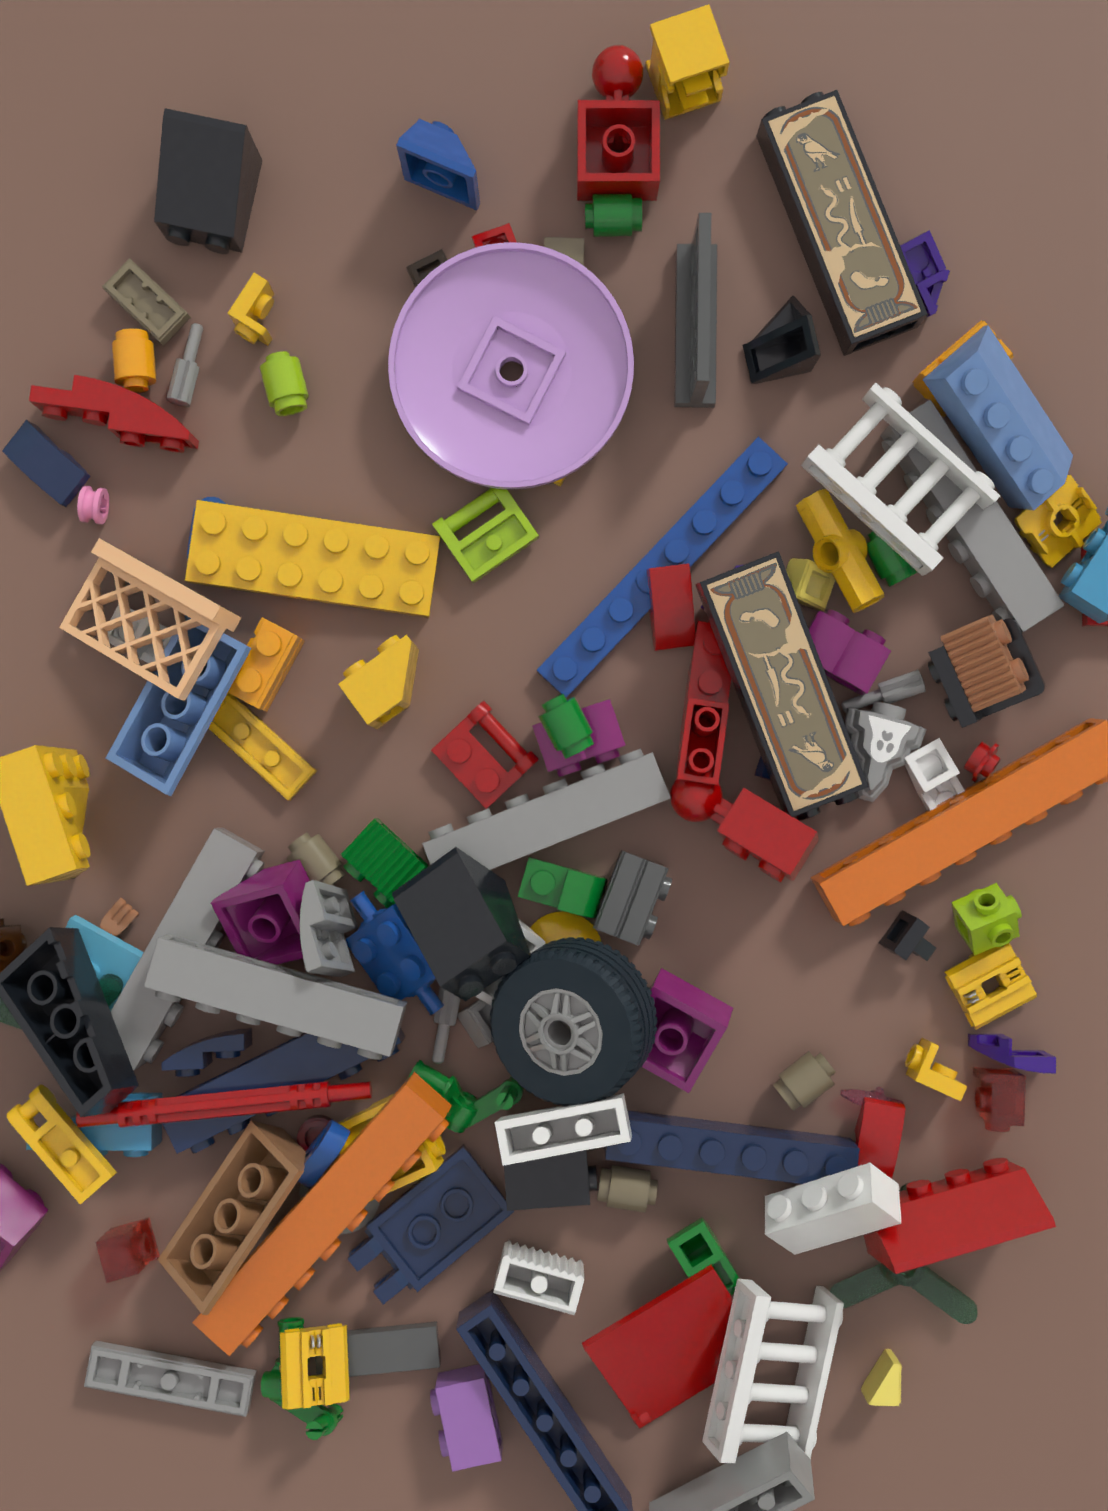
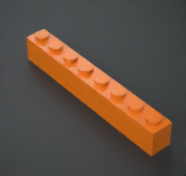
M1095 718L1087 719L994 772L988 778H984L966 788L962 793L956 794L938 804L933 810L924 812L810 877L832 918L842 926L860 924L871 916L869 911L882 904L889 906L899 902L906 896L905 891L918 883L923 886L934 882L942 875L940 871L953 863L961 865L977 856L976 850L988 843L996 845L1007 840L1013 834L1011 830L1023 823L1030 825L1044 819L1048 815L1046 810L1058 803L1065 805L1079 799L1083 795L1082 790L1093 783L1099 785L1108 782V721Z
M414 1072L329 1166L313 1187L303 1195L243 1262L208 1315L199 1313L192 1323L228 1356L240 1344L248 1348L263 1330L259 1323L266 1315L273 1320L287 1304L289 1298L285 1294L293 1286L299 1291L316 1271L311 1267L319 1257L326 1261L339 1247L342 1241L338 1236L343 1230L347 1228L353 1232L368 1214L364 1207L372 1198L379 1203L395 1184L391 1177L400 1168L406 1173L415 1164L422 1154L418 1149L427 1138L433 1143L449 1125L445 1117L452 1105Z

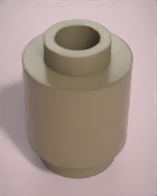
M307 832L288 846L292 853L286 858L287 861L292 862L300 859L310 881L316 880L329 885H335L346 875L341 869L343 863L320 834L311 838Z
M808 1051L779 1074L781 1079L775 1082L773 1086L789 1107L795 1111L801 1105L803 1108H806L834 1086L835 1083L830 1077L836 1071L821 1053L813 1057Z
M612 1165L611 1169L601 1167L597 1201L606 1202V1207L646 1213L647 1205L655 1206L658 1180L651 1179L650 1170Z

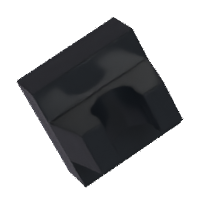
M903 910L879 941L880 945L904 960H907L911 953L928 961L936 950L934 945L923 938L930 927L919 918Z

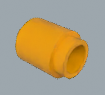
M134 328L119 330L115 333L116 340L112 342L115 383L135 393L146 392L149 390V386L156 383L154 344L149 340V333L145 330Z

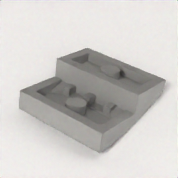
M316 880L306 882L300 909V940L306 972L334 977H343L355 972L344 933L358 928L347 890Z

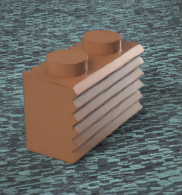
M992 614L941 636V641L974 712L1027 690L1023 683L1029 680L1027 670L1019 657L1013 659L1007 644L1012 642V638L1002 619L996 621Z

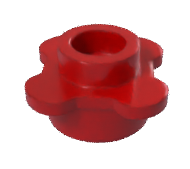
M982 741L974 750L964 766V769L973 774V782H976L981 775L988 778L1001 760L996 755L999 744L995 743L990 747Z

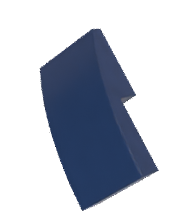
M25 420L2 450L23 473L64 507L70 504L91 477L69 453L58 448L36 424Z
M252 1028L225 1031L195 1041L161 1062L162 1071L175 1070V1076L177 1077L196 1076L200 1074V1069H204L213 1062L212 1052L216 1053V1058L241 1056V1051L246 1050L252 1045Z

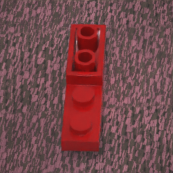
M74 375L72 391L31 385L29 402L40 409L44 417L66 421L68 415L82 417L83 422L97 426H107L108 421L107 428L120 438V443L128 446L144 447L145 442L160 444V448L176 453H184L185 447L198 449L199 441L175 417L152 401L121 386L79 375Z
M698 621L696 624L692 659L689 666L676 780L718 786L730 705L728 699L731 677L709 622Z

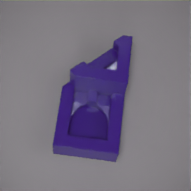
M930 230L900 245L928 314L926 317L936 313L938 305H936L943 283L947 281L950 272L946 270Z
M968 1034V1046L991 1059L1025 1071L1056 1074V1057L1043 1050H1012V1039L1004 1034Z

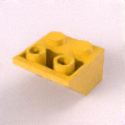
M407 634L401 639L397 635L387 639L377 648L379 655L368 663H365L362 659L351 665L343 672L345 679L338 684L366 724L375 729H379L410 706L419 649Z

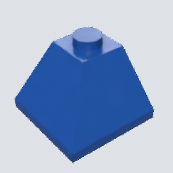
M419 119L399 138L396 144L404 180L474 210H478L480 197L477 172L458 135L454 134V131L449 126L441 122L433 121L431 124Z

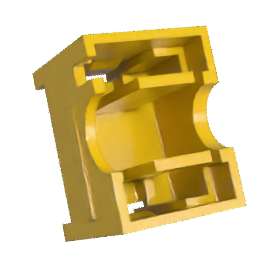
M708 4L650 24L653 45L651 59L645 61V66L657 100H660V109L664 120L721 101L723 93L721 77L727 75L730 62L710 5Z

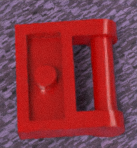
M482 701L431 751L485 809H488L540 759L532 751L528 753L490 713L492 708L485 701ZM479 724L516 763L509 772L470 733L475 726Z

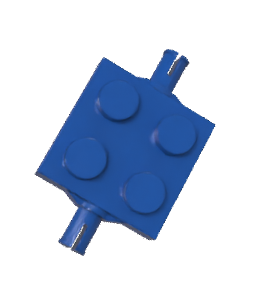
M365 891L351 899L350 903L353 904L364 921L361 923L358 931L346 938V943L382 995L399 1000L417 995L430 1016L441 1009L444 1004L430 986L434 982L435 976L396 903L387 909L377 911L365 894Z

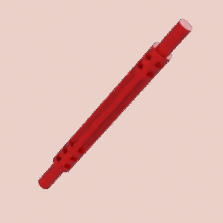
M329 1081L124 1101L119 1103L110 1113L80 1117L77 1112L76 1124L78 1127L118 1124L120 1128L324 1108L330 1107L331 1102L371 1099L372 1084L369 1081L330 1085Z

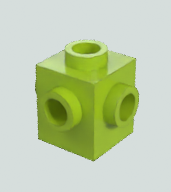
M997 883L983 889H976L967 896L951 902L955 927L974 956L994 947H1002L1013 939L1020 937L1018 919L1022 917L1019 905L1012 895L1006 897Z

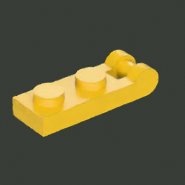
M40 1084L29 1093V1100L23 1105H15L7 1112V1119L81 1205L117 1172L59 1106L54 1094L46 1086ZM39 1112L47 1120L40 1128L34 1122V1117Z

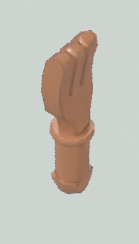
M120 898L102 918L100 928L114 936H118L139 916V913L132 909L131 905L126 904L123 898Z

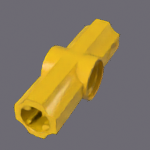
M828 490L816 491L802 499L796 507L815 542L813 546L814 562L823 572L832 573L852 612L862 611L884 598V592L865 559L867 543L864 536L855 529H848Z

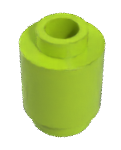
M286 351L268 355L265 358L266 362L261 364L259 368L269 406L275 409V413L278 416L294 415L306 410V400L309 398L299 358L290 356L289 352Z

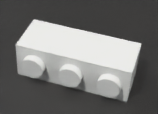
M624 1093L590 1103L561 1105L503 1116L495 1121L503 1166L631 1142L632 1138Z
M871 1163L765 1196V1235L794 1255L901 1224L899 1184Z

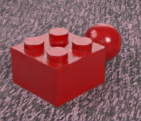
M613 45L600 52L592 68L594 86L606 100H578L577 201H592L593 194L630 193L632 198H642V201H657L660 185V100H630V97L638 91L642 84L643 65L639 56L631 48L623 45ZM613 150H621V153L613 152Z
M675 780L671 787L670 801L677 815L690 822H703L711 819L718 823L720 826L717 832L724 839L722 845L725 849L744 861L747 860L749 855L760 861L757 867L780 883L784 877L792 881L795 880L819 841L817 831L745 788L742 789L736 801L732 804L722 798L720 784L714 786Z

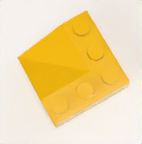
M34 745L0 757V806L27 886L70 880L90 868L87 860L91 854L90 847L83 834L89 793L86 778L90 776V772L85 758L81 754L78 755L77 750Z

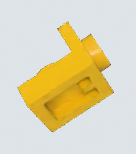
M255 272L228 311V315L236 326L234 331L239 336L252 344L259 340L268 346L272 341V337L264 326L257 323V320L259 318L264 319L270 312L274 303V298H272L274 292L269 282Z
M921 1038L919 1044H914L908 1052L905 1066L908 1069L905 1075L961 1101L967 1086L955 1079L958 1072L937 1062H934L932 1068H930L939 1046Z

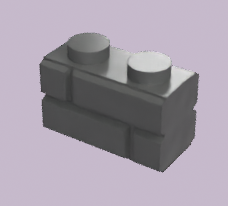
M621 850L597 916L593 922V928L640 946L642 938L649 940L658 919L657 916L652 915L657 899L665 901L672 883V878L666 876L669 868Z

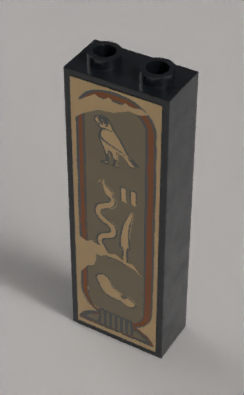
M838 90L827 94L816 92L803 99L801 104L788 109L785 106H780L766 113L761 119L756 137L843 355L846 356L918 328L928 314Z
M779 551L695 584L782 811L792 817L796 816L797 820L800 821L821 812L819 807L835 801L836 805H842L859 798L858 791L869 786Z

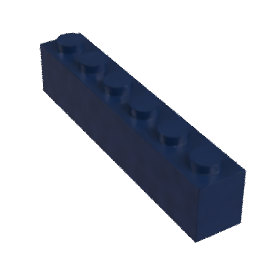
M400 1028L395 1049L391 1056L400 1051L397 1045L402 1043L405 1038L402 1028ZM302 1033L300 1037H294L177 1096L324 1082L337 1074L340 1080H344L361 1071L363 1068L360 1063L370 1058L359 1055L357 1047L343 1043L341 1048L324 1046L317 1042L318 1036ZM383 1055V1056H382V1059H381V1060H377V1062H380V1061H382V1060H385V1059H387V1058H389V1057ZM278 1112L265 1113V1114H266L267 1117H269V1116H272V1115H274V1114H276V1113H278ZM257 1114L162 1124L177 1154L188 1148L194 1154L214 1144L215 1139L213 1136L227 1130L229 1135H233L245 1129L251 1121L250 1118Z
M630 1110L627 1111L632 1131L631 1142L604 1147L605 1160L799 1184L857 1167L860 1148L850 1137Z
M492 1289L460 1311L456 1330L578 1511H633L630 1492L497 1294L493 1293L494 1290Z

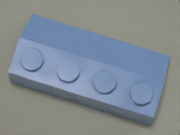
M989 325L983 326L923 378V381L988 477L992 480L1007 505L1011 508L1035 510L1065 484L1073 454Z
M185 615L186 621L191 619L190 617ZM201 625L187 630L191 648L202 643L209 628ZM223 633L185 701L174 697L147 681L106 759L162 793L172 796L246 660L251 647ZM178 634L170 638L164 649L165 657L181 652ZM183 661L167 666L169 681L176 687L185 673ZM157 670L152 672L158 676Z

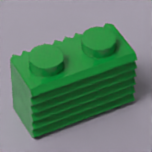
M374 818L340 854L347 860L343 865L346 871L359 882L366 878L376 887L377 890L373 895L386 908L395 904L392 892L429 866L379 818Z

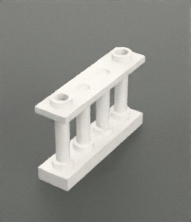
M875 383L862 399L870 409L833 449L827 448L825 450L818 445L801 466L918 573L924 576L932 571L944 558L937 552L939 549L937 544L975 503L983 510L996 502L1000 495L994 490L995 485L988 476L979 471L974 472L901 406L902 401L894 391L887 387L882 389ZM884 419L901 436L864 477L858 476L855 478L844 468L846 465L844 460ZM915 447L932 464L894 505L889 504L886 506L875 496L877 493L875 488L907 453ZM946 475L963 492L925 533L920 532L917 534L906 524L908 521L906 516L935 484Z
M737 1279L702 1442L720 1463H736L738 1449L742 1442L766 1443L785 1432L791 1435L811 1459L812 1450L817 1441L816 1431L837 1334L843 1321L844 1303L824 1286H816L812 1304L771 1301V1296L753 1280ZM769 1319L808 1322L804 1345L762 1342L766 1322ZM760 1360L799 1362L795 1385L753 1383L757 1363ZM751 1401L791 1403L786 1426L744 1424L748 1405Z

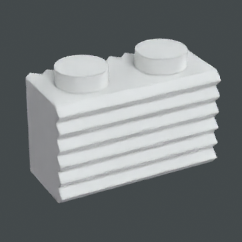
M509 1240L504 1243L493 1293L575 1315L584 1283V1266L581 1259L575 1262L573 1257L567 1260L565 1255L560 1258L557 1253L551 1255L549 1251L543 1253L542 1249L538 1251L534 1247L528 1249L526 1244L520 1247L518 1242L512 1245Z

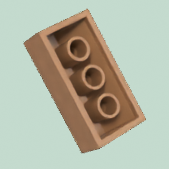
M250 1121L158 1258L160 1264L202 1315L210 1313L304 1172L306 1151L281 1127Z

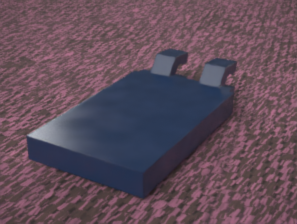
M463 1144L444 1160L436 1172L420 1179L370 1220L366 1225L367 1229L364 1231L368 1237L349 1252L347 1259L358 1272L382 1253L393 1269L374 1284L373 1292L384 1305L405 1286L410 1290L414 1288L416 1292L421 1290L514 1213V1210L507 1211L506 1198Z

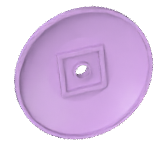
M504 242L488 244L462 252L435 268L418 284L401 309L395 323L388 355V374L393 401L403 425L417 446L432 461L454 476L470 483L497 489H525L549 484L570 475L588 463L603 449L619 426L628 405L634 376V355L629 329L620 307L606 286L591 271L569 256L553 249L534 244ZM510 361L519 363L524 370L522 376L516 381L505 380L500 374V370L505 363Z

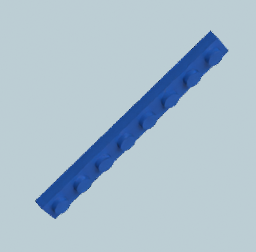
M758 436L537 669V672L560 694L564 693L567 698L651 610L647 569L688 563L691 568L784 470L788 463Z

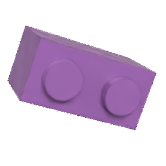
M480 1364L438 1373L435 1389L430 1390V1400L434 1416L441 1415L443 1430H439L440 1450L443 1457L449 1456L452 1472L502 1461L503 1441L490 1379Z

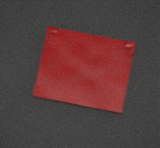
M712 1264L582 1342L584 1350L628 1410L639 1429L715 1383L733 1297Z

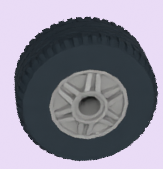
M568 937L567 939L562 938L557 941H551L548 944L546 943L530 953L531 957L518 965L512 972L505 974L493 995L490 1025L497 1055H499L500 1061L504 1064L511 1077L521 1087L525 1088L526 1091L533 1093L539 1099L542 1098L543 1101H551L558 1106L560 1104L568 1106L605 1100L618 1092L636 1074L647 1060L648 1054L653 1048L652 1045L655 1042L654 1035L657 1031L655 1026L657 1024V1017L655 1016L657 1013L654 1006V998L650 996L652 994L651 990L647 987V981L642 979L641 972L635 968L636 966L632 962L630 963L625 955L622 956L620 951L612 950V947L608 944L604 945L600 941L594 942L593 939L589 938L585 940L583 937L576 939Z

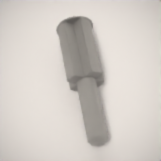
M197 323L191 325L183 359H176L166 397L167 401L183 407H190L200 368L195 363L203 327Z
M917 669L916 671L878 683L877 690L843 701L841 705L843 711L846 712L847 708L860 709L874 702L883 701V703L891 704L923 692L925 693V682Z
M440 987L438 998L444 1006L435 1012L434 1022L438 1023L432 1056V1061L437 1064L444 1062L450 1026H455L460 1004L459 997Z

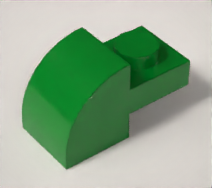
M529 857L518 897L555 907L558 910L596 918L607 878Z
M703 1217L666 1239L688 1278L712 1264L731 1296L734 1294L737 1279H740Z

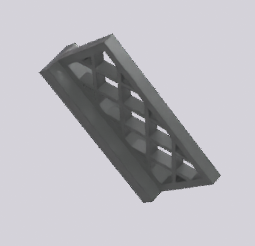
M699 213L692 243L677 244L674 407L714 408L716 404L717 244H711L712 213Z

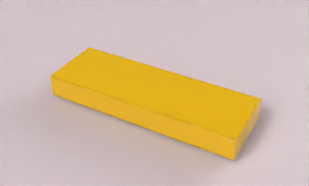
M227 693L208 729L285 799L291 801L317 770L237 697Z

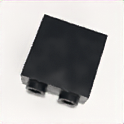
M586 1150L504 1165L507 1211L590 1205L589 1192L598 1191L596 1165H587Z

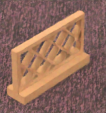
M99 538L91 553L99 558L59 628L174 697L185 701L224 631L228 629L234 632L241 617ZM109 571L114 575L116 590L101 595L100 584ZM143 591L146 607L130 612L128 596ZM155 598L160 600V602L155 603ZM118 600L121 616L106 622L103 605ZM173 608L176 625L160 630L157 613ZM93 609L96 626L83 631L78 629L77 625L84 612ZM185 615L190 617L191 619L186 621ZM148 617L151 634L135 639L132 622ZM201 625L209 628L202 643L191 648L187 630ZM123 626L125 643L110 648L108 631ZM178 634L181 652L165 657L162 640ZM153 644L155 661L141 666L137 649ZM183 661L185 673L176 687L169 681L167 666ZM157 670L158 676L152 672Z

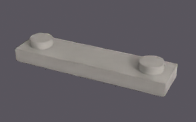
M95 1341L91 1346L84 1387L246 1417L250 1409L257 1370Z

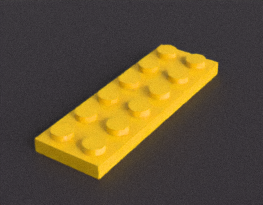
M197 500L185 581L206 586L429 618L440 536Z

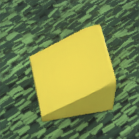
M790 559L786 571L798 603L819 611H825L835 583L832 573L823 572L817 567L815 562L809 559Z
M884 1349L862 1385L861 1392L869 1405L899 1406V1403H901L902 1365L891 1349Z

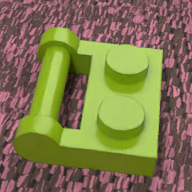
M490 488L444 520L441 517L432 523L440 538L473 584L539 539L538 533L507 489ZM498 502L502 505L504 511L458 541L454 532Z

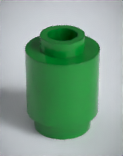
M631 193L593 194L592 203H585V229H593V237L632 236V232H642V198H632Z
M872 531L867 534L870 542L867 543V554L880 579L885 578L889 587L918 573L876 533Z
M563 693L542 704L545 712L540 714L538 718L555 750H561L565 759L594 744L590 736L593 730L575 697L567 700Z

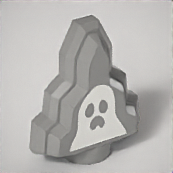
M874 702L872 711L847 708L845 726L850 734L851 742L869 786L858 791L860 796L858 799L874 802L888 786L892 770L905 765V757L910 754L911 750L920 748L927 729L904 720L906 709L882 702Z

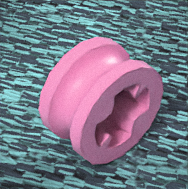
M83 486L81 488L77 503L78 517L81 522L88 523L91 519H94L96 524L102 525L105 523L109 512V493L107 489L98 488L97 491H93L90 486Z

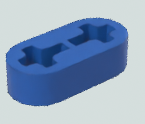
M334 1120L328 1122L306 1150L305 1168L298 1180L299 1183L309 1189L313 1187L340 1153L350 1134L349 1129Z

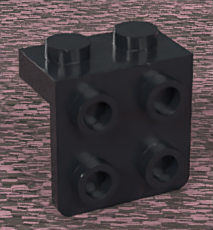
M1013 618L1003 620L1012 638V642L1008 643L1007 647L1012 658L1016 659L1019 657L1027 670L1029 680L1023 682L1027 690L976 712L972 710L968 697L961 686V682L944 646L928 652L931 657V661H928L931 676L937 684L942 682L948 698L944 699L947 712L953 721L959 720L962 728L976 723L988 715L1040 695L1045 690V682L1017 621Z

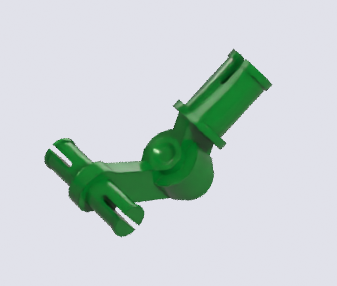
M422 1060L416 1063L409 1075L410 1077L414 1072L417 1073L452 1105L445 1119L449 1122L447 1128L457 1133H463L466 1128L471 1127L501 1109H510L521 1100L524 1093V1088L510 1077L503 1081L501 1085L476 1099L471 1093L462 1091L456 1076L452 1075L449 1078L426 1065Z
M289 1317L277 1321V1326L279 1327V1358L275 1360L273 1369L265 1371L261 1379L262 1396L269 1398L281 1407V1373L279 1371V1365H281L280 1332H284L286 1329L304 1328V1318ZM332 1404L328 1408L323 1405L311 1406V1408L302 1407L287 1410L307 1424L306 1429L309 1430L306 1431V1435L311 1440H318L321 1436L332 1433L336 1429L338 1422L343 1418L341 1414L343 1409L338 1404Z

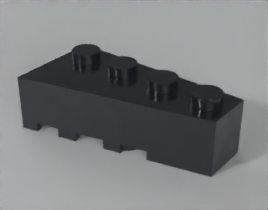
M49 927L0 973V998L80 1117L110 1113L139 1084L79 929Z

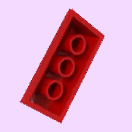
M994 1158L983 1162L984 1168L970 1172L968 1169H956L945 1173V1179L935 1182L917 1180L906 1185L907 1190L899 1192L901 1224L867 1233L863 1236L868 1254L893 1273L898 1274L1056 1227L1053 1216L1026 1169L1008 1161L1007 1158Z

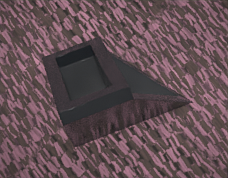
M794 295L752 341L742 345L751 384H759L811 372L821 356L812 315Z

